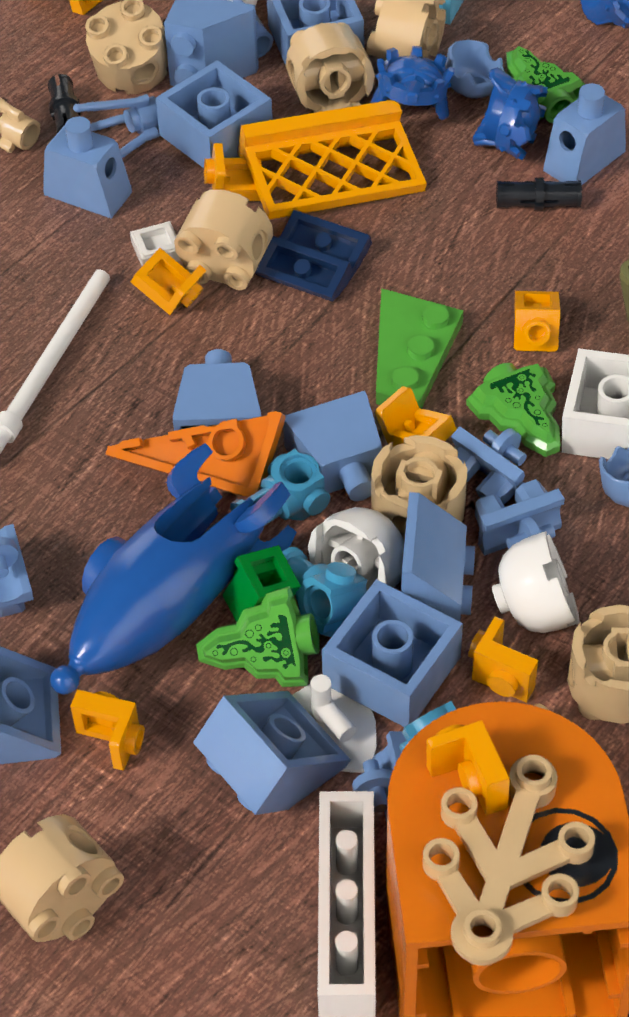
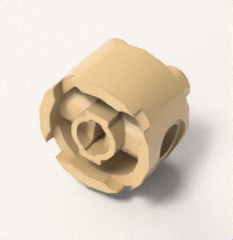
M123 0L106 6L97 14L88 18L85 26L87 31L86 43L98 79L108 89L115 92L116 89L125 90L126 94H139L151 90L163 81L167 74L166 68L168 66L165 29L160 16L150 6L145 5L142 0Z
M376 0L375 15L379 17L376 31H372L368 38L367 54L375 56L376 61L377 59H384L385 61L386 50L395 48L398 50L399 56H408L411 54L412 46L422 47L423 57L428 58V55L436 56L441 44L446 21V10L440 9L439 5H443L446 1Z
M344 22L320 23L306 30L297 31L290 39L286 69L298 98L306 109L308 107L316 113L361 105L359 100L364 97L365 93L367 97L373 89L375 73L360 39L348 24Z
M208 190L202 193L199 200L197 197L174 240L175 251L186 266L185 269L192 274L199 265L207 270L199 284H205L208 280L227 284L236 290L246 289L273 237V226L267 214L259 206L256 212L247 207L249 199L238 193L227 190Z
M420 435L404 437V444H399L393 447V442L382 448L373 461L371 509L380 512L392 521L400 531L404 543L409 492L422 494L462 522L465 513L468 471L465 461L463 464L458 458V451L451 444L435 437Z
M619 604L601 607L590 613L589 620L585 621L582 625L580 622L574 630L567 682L573 699L578 703L579 712L589 720H602L620 724L629 723V606Z
M61 814L50 816L37 822L43 830L36 833L33 837H30L26 831H23L0 854V902L30 938L36 942H46L58 939L64 935L73 941L85 935L95 922L93 914L105 902L107 897L113 895L121 887L124 881V876L117 869L114 861L74 817Z

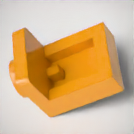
M213 143L212 158H205L204 160L205 184H212V190H227L238 193L249 199V201H261L245 158H224L222 143Z
M159 248L135 273L130 282L167 314L171 315L181 303L188 308L200 295L204 288L199 284V281L207 270L199 265L191 274L163 249Z
M405 386L398 389L375 410V415L388 444L393 442V447L404 444V437L413 435L430 436L446 441L457 430L452 415L419 408L412 389Z
M495 616L486 631L481 629L477 631L470 645L468 657L473 658L472 680L488 686L498 695L514 697L527 703L535 689L538 660L502 645L505 620Z
M77 689L70 705L76 733L110 741L109 749L113 768L124 771L130 755H137L144 739L145 728L144 725L139 724L136 703L121 700L108 692L98 691L92 693Z

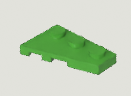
M381 288L376 404L381 405L398 389L405 386L412 389L418 406L422 409L463 324L464 310Z

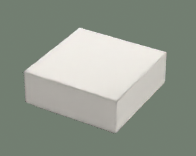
M170 221L130 232L131 243L141 266L159 248L163 249L174 260L180 261L174 244L177 235Z

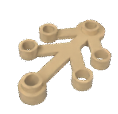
M528 755L520 758L511 767L509 794L513 801L497 849L477 818V798L470 790L456 787L448 790L442 797L441 818L443 822L450 828L455 829L485 880L479 901L458 871L460 852L454 842L445 838H436L428 842L423 850L424 872L431 879L437 880L456 914L451 926L452 945L462 958L474 965L486 966L498 962L510 951L513 934L552 916L566 917L575 911L578 904L579 886L577 882L566 874H553L544 881L540 895L504 909L511 889L568 863H585L591 858L594 850L595 834L593 830L582 822H569L560 829L558 840L522 855L536 809L548 805L553 800L556 792V769L548 760L539 755ZM536 773L543 776V778L533 781L527 779L524 774ZM462 803L469 810L466 813L457 814L452 812L449 807L452 804ZM572 837L580 838L586 843V846L575 849L570 847L565 841ZM436 854H445L452 861L447 865H437L431 861V857ZM560 889L566 891L571 898L567 901L559 902L552 899L549 893ZM475 926H487L494 933L489 937L482 938L476 936L471 929Z

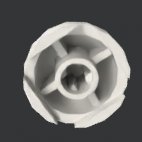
M360 507L342 510L326 518L323 523L316 526L311 532L308 550L310 562L314 565L318 563L328 565L332 562L349 564L355 568L358 574L367 579V590L376 579L393 588L401 581L404 540L392 521L380 512Z
M545 531L527 537L512 545L503 555L498 567L500 583L492 586L493 595L500 612L503 614L510 611L520 626L529 631L541 633L561 630L580 623L573 592L569 593L565 580L567 574L551 536L547 535Z

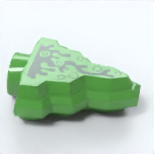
M520 46L506 53L507 74L514 80L548 87L547 96L538 97V104L546 106L544 117H540V119L546 118L548 122L553 123L559 112L579 98V90L585 83L573 72H563L554 63L541 62L531 51Z
M503 363L491 369L484 377L483 384L479 385L474 393L466 399V405L479 420H490L499 431H505L508 428L514 429L521 435V442L524 446L544 457L560 452V429L552 416L557 405L552 395L556 384L547 368L534 364L517 369L512 363Z
M290 586L267 593L263 598L262 604L244 609L237 623L218 627L196 644L199 662L223 670L245 668L256 679L275 678L281 687L309 685L307 655L318 654L320 646L315 618L312 613L300 615Z

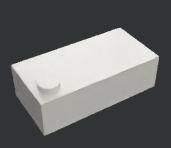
M578 348L562 416V453L610 459L617 446L624 449L629 448V355Z

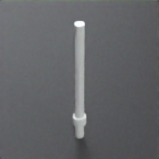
M98 269L94 272L7 410L0 412V454L7 443H12L23 427L21 420L110 281L109 274L104 270Z

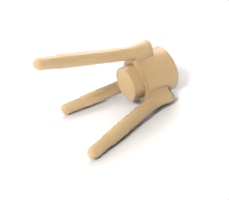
M0 97V112L3 114L0 117V133L2 136L0 138V148L9 153H12L16 146L22 150L30 149L39 137V122L25 115L24 112L11 106Z

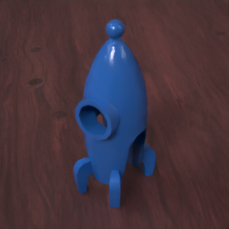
M205 443L181 459L168 474L166 482L168 490L176 499L153 516L128 541L117 536L109 538L100 544L90 556L82 577V591L86 596L75 620L70 639V661L68 665H62L53 670L50 675L51 687L57 693L63 695L71 694L78 688L81 675L104 674L124 668L157 653L184 632L230 582L237 569L234 562L237 556L277 545L280 546L282 551L289 548L297 533L289 525L270 541L263 542L259 539L264 525L274 517L291 495L283 482L276 483L256 503L249 497L206 531L218 515L216 504L222 496L216 487H210L212 484L210 477L199 481L197 472L213 451Z

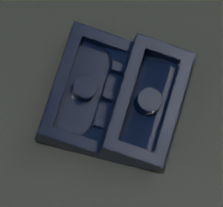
M294 210L280 237H272L255 274L333 302L346 288L360 267L372 245L371 238L368 234Z

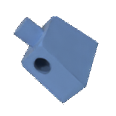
M594 83L583 85L579 90V98L559 112L554 119L543 171L560 182L581 181V185H583L626 150L625 109L620 103L606 96L602 86Z
M80 116L70 118L46 146L44 151V195L112 219L132 193L118 143L112 138L92 132L90 121L87 118Z
M214 349L206 354L205 364H189L184 368L173 412L174 431L201 425L207 427L215 426L222 421L232 419L241 421L261 417L250 365L245 362L232 363V356L229 352L222 349Z
M365 391L285 415L283 432L284 446L287 452L296 449L299 453L313 457L319 464V471L324 476L325 490L328 493L345 488L350 499L353 501H362L371 496L373 461L382 450V445Z

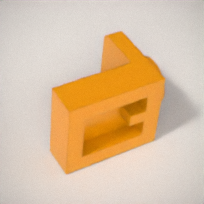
M515 291L514 349L517 351H557L560 328L559 292Z
M482 720L466 726L460 724L448 726L439 731L435 736L427 739V768L432 777L458 769L463 788L470 790L475 796L477 795L485 815L508 808L510 778Z

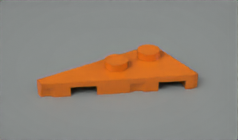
M274 411L268 412L266 416L241 421L232 419L222 421L218 425L210 427L201 425L170 431L168 435L148 439L134 438L124 440L117 445L108 446L105 455L169 474L172 468L188 453L206 443L213 453L198 470V480L203 481L210 477L212 482L210 487H216L218 490L248 498L261 490V481L268 476V467L273 460L286 416L283 413Z

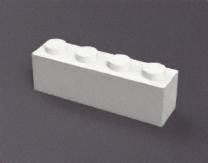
M319 791V1017H376L374 791Z

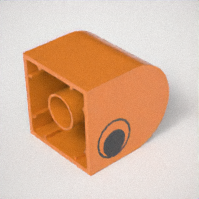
M485 702L465 706L442 715L421 729L406 745L396 761L390 778L387 799L386 914L400 1017H628V811L619 776L606 752L585 730L565 717L544 708L518 702ZM481 720L508 776L513 764L520 758L528 755L544 757L554 766L557 772L555 796L548 805L536 809L522 855L558 840L560 829L569 822H582L588 825L595 834L593 854L588 861L582 864L568 863L511 889L504 907L505 909L540 895L542 885L549 876L553 874H566L572 877L579 886V898L575 911L566 917L552 916L513 934L512 947L508 954L498 962L486 966L469 963L454 949L451 941V926L456 914L437 880L427 876L423 869V850L426 844L436 838L451 840L457 845L460 852L458 871L477 900H480L485 880L455 829L447 826L441 818V800L443 795L452 788H463L458 769L432 777L427 768L426 742L427 739L435 736L439 731L448 726L456 724L466 726ZM536 773L524 774L527 779L533 781L543 778V776ZM509 794L507 809L485 815L476 795L478 803L477 818L497 849L513 799ZM462 803L452 804L449 807L452 812L457 814H463L469 810ZM572 837L565 841L570 847L575 849L586 846V843L580 838ZM436 854L431 857V861L437 865H447L452 861L445 854ZM560 889L549 893L552 899L559 902H564L571 898L566 891ZM475 926L471 929L476 936L482 938L489 937L494 933L487 926Z

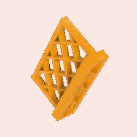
M387 100L241 125L238 155L246 160L262 206L269 220L291 216L294 210L308 213L424 192L427 183L400 122L402 109L399 102ZM394 138L397 148L392 153L374 143ZM353 146L361 151L355 159H352L335 150L341 147ZM312 152L322 156L316 166L297 158L298 155ZM367 153L387 162L381 172L361 163ZM275 159L283 164L274 173L261 167L258 160ZM329 160L348 169L342 179L322 170ZM395 166L408 172L411 180L398 181L387 174ZM289 167L308 175L302 186L283 177ZM354 173H357L374 182L371 187L359 188L349 183V180ZM315 180H318L335 189L332 194L321 196L309 190ZM277 186L295 195L292 201L274 204L271 193Z

